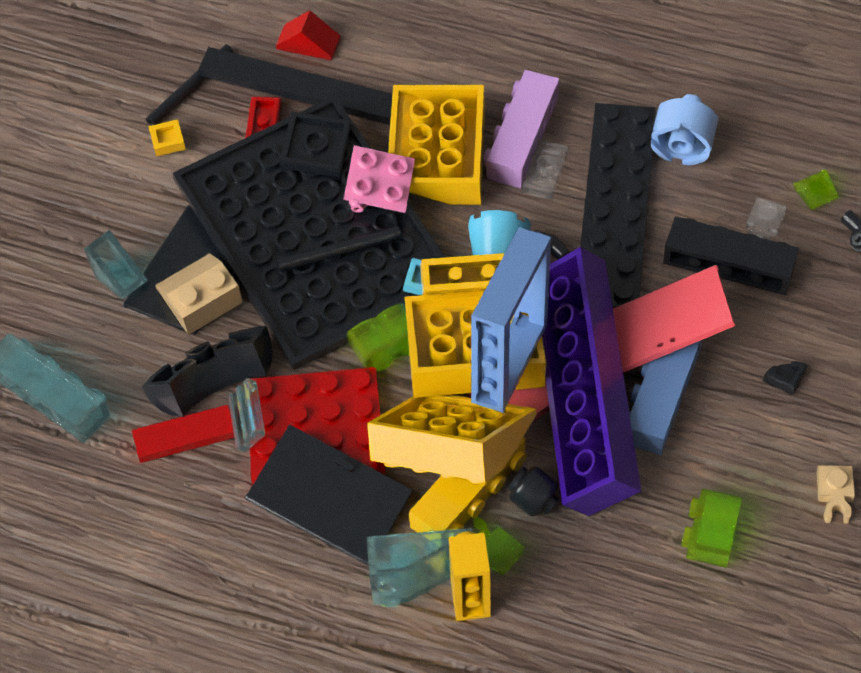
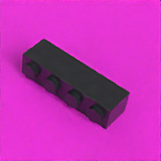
M675 216L665 244L663 264L697 273L717 265L721 279L786 296L799 248L790 246L785 242H775L759 238L753 234H743L728 230L722 226H712L697 222L691 218Z

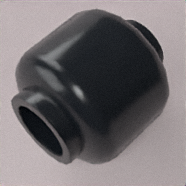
M532 466L529 469L523 467L507 487L511 490L509 495L510 501L531 517L537 516L541 511L548 514L559 500L554 495L558 489L557 481L537 466Z

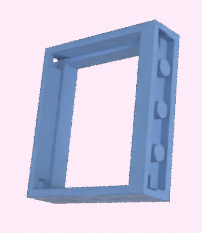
M519 227L471 315V403L503 413L547 327L550 236Z

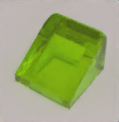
M826 169L793 183L795 190L810 210L838 198V194Z

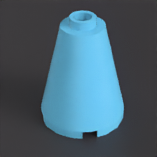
M502 210L482 211L481 217L476 219L474 215L470 216L468 229L472 255L505 253L517 229L520 227L531 231V222L526 217L524 222L517 219V213Z

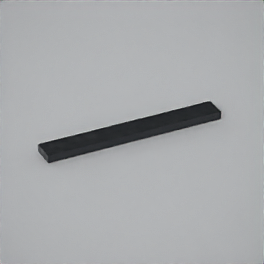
M208 47L198 69L199 76L311 105L318 104L335 95L347 114L390 125L393 95L391 93Z

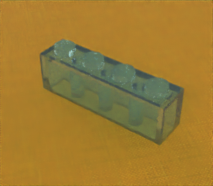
M10 333L0 341V384L79 441L84 443L110 417L106 405L107 398L101 391L96 388L89 389L75 373L72 371L66 373L59 368L58 363L47 354L42 356L36 352L34 346L24 338L19 340Z

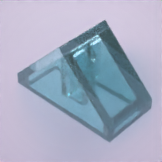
M110 229L84 248L95 278L119 298L124 299L148 281Z

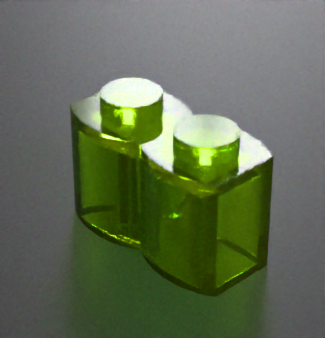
M403 303L384 310L375 318L363 321L347 332L349 346L364 368L375 367L377 371H381L389 367L395 358L404 355L409 356L406 309Z
M703 488L699 498L692 497L688 517L694 518L692 527H685L681 544L682 547L688 548L686 559L727 568L742 497Z

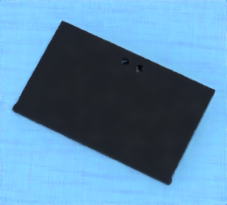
M190 205L186 207L123 303L124 308L185 331L155 285L209 253L220 260L231 276H233L230 268ZM198 330L194 331L191 334L196 335Z
M289 424L250 491L245 495V500L371 567L374 558L413 490Z

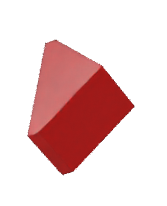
M309 10L284 25L277 41L276 49L332 61L340 41V35Z

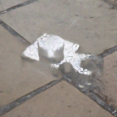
M757 197L747 220L746 228L750 230L746 234H753L767 240L770 239V236L776 237L787 206Z

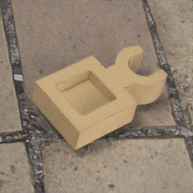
M818 465L816 472L818 502H828L824 511L825 522L830 523L832 512L838 511L843 514L844 523L848 524L852 510L847 502H853L855 497L852 466Z

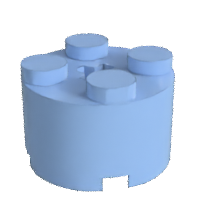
M687 94L683 98L662 102L659 105L651 135V148L659 157L669 162L672 161L673 157L683 159V165L700 164L707 160L712 150L719 117L710 107L701 103V99L696 95Z

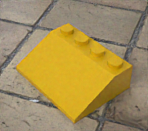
M393 85L388 153L415 159L409 193L450 205H481L486 109L484 85Z
M484 291L405 297L413 398L471 393V315ZM542 337L515 390L545 387L546 359Z
M456 395L411 397L367 423L370 461L384 463L386 467L402 466L412 468V471L417 473L433 472L440 474L444 478L459 477L469 479L474 484H483L490 481L492 477L505 468L536 417V409L507 404L504 412L501 413L471 403V398Z

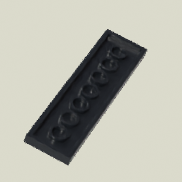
M595 103L580 247L605 260L612 306L616 308L640 297L652 156L651 135L656 108Z

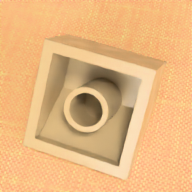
M210 253L155 285L188 335L243 303L238 284L224 264Z

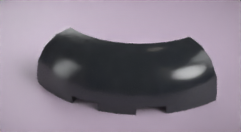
M267 326L235 331L228 334L229 339L211 346L209 341L186 351V359L178 362L173 367L167 363L154 373L142 386L144 393L159 410L171 416L184 417L201 400L226 386L246 379L267 376L272 361V342Z

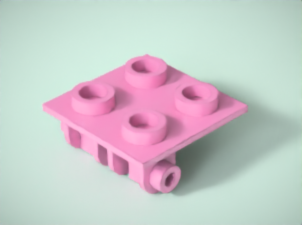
M354 145L344 200L349 201L351 210L354 212H362L367 205L405 213L415 159Z

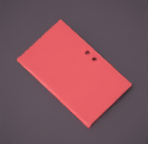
M717 265L613 308L623 373L735 326Z

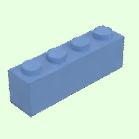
M702 340L643 364L641 376L644 379L641 385L635 384L630 400L634 405L631 412L629 411L634 446L636 448L662 456L699 356Z

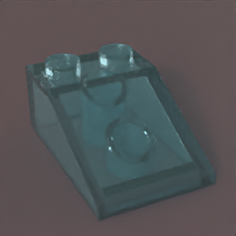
M472 528L367 537L373 605L395 607L400 603H407L451 578L449 537L456 536L461 532H473Z

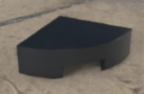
M793 361L791 364L775 365L764 374L763 381L793 395L805 375L808 365Z

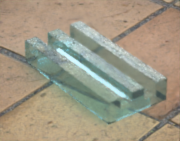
M248 378L243 381L244 387L239 385L236 388V394L231 393L228 395L236 449L244 452L265 435L257 383Z

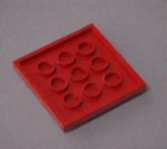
M376 367L246 379L252 486L289 424L386 476L384 463L370 461L367 423L380 416Z

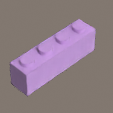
M528 70L524 71L520 81H515L512 89V102L505 104L502 114L503 123L501 126H496L492 140L494 143L492 149L487 148L483 158V166L487 170V180L521 189L559 98V78Z

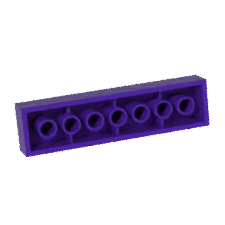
M579 247L550 264L548 319L542 340L546 359L545 379L562 505L590 516L641 492V484L606 262L597 255Z

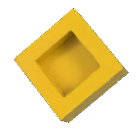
M178 119L149 126L156 156L186 150Z

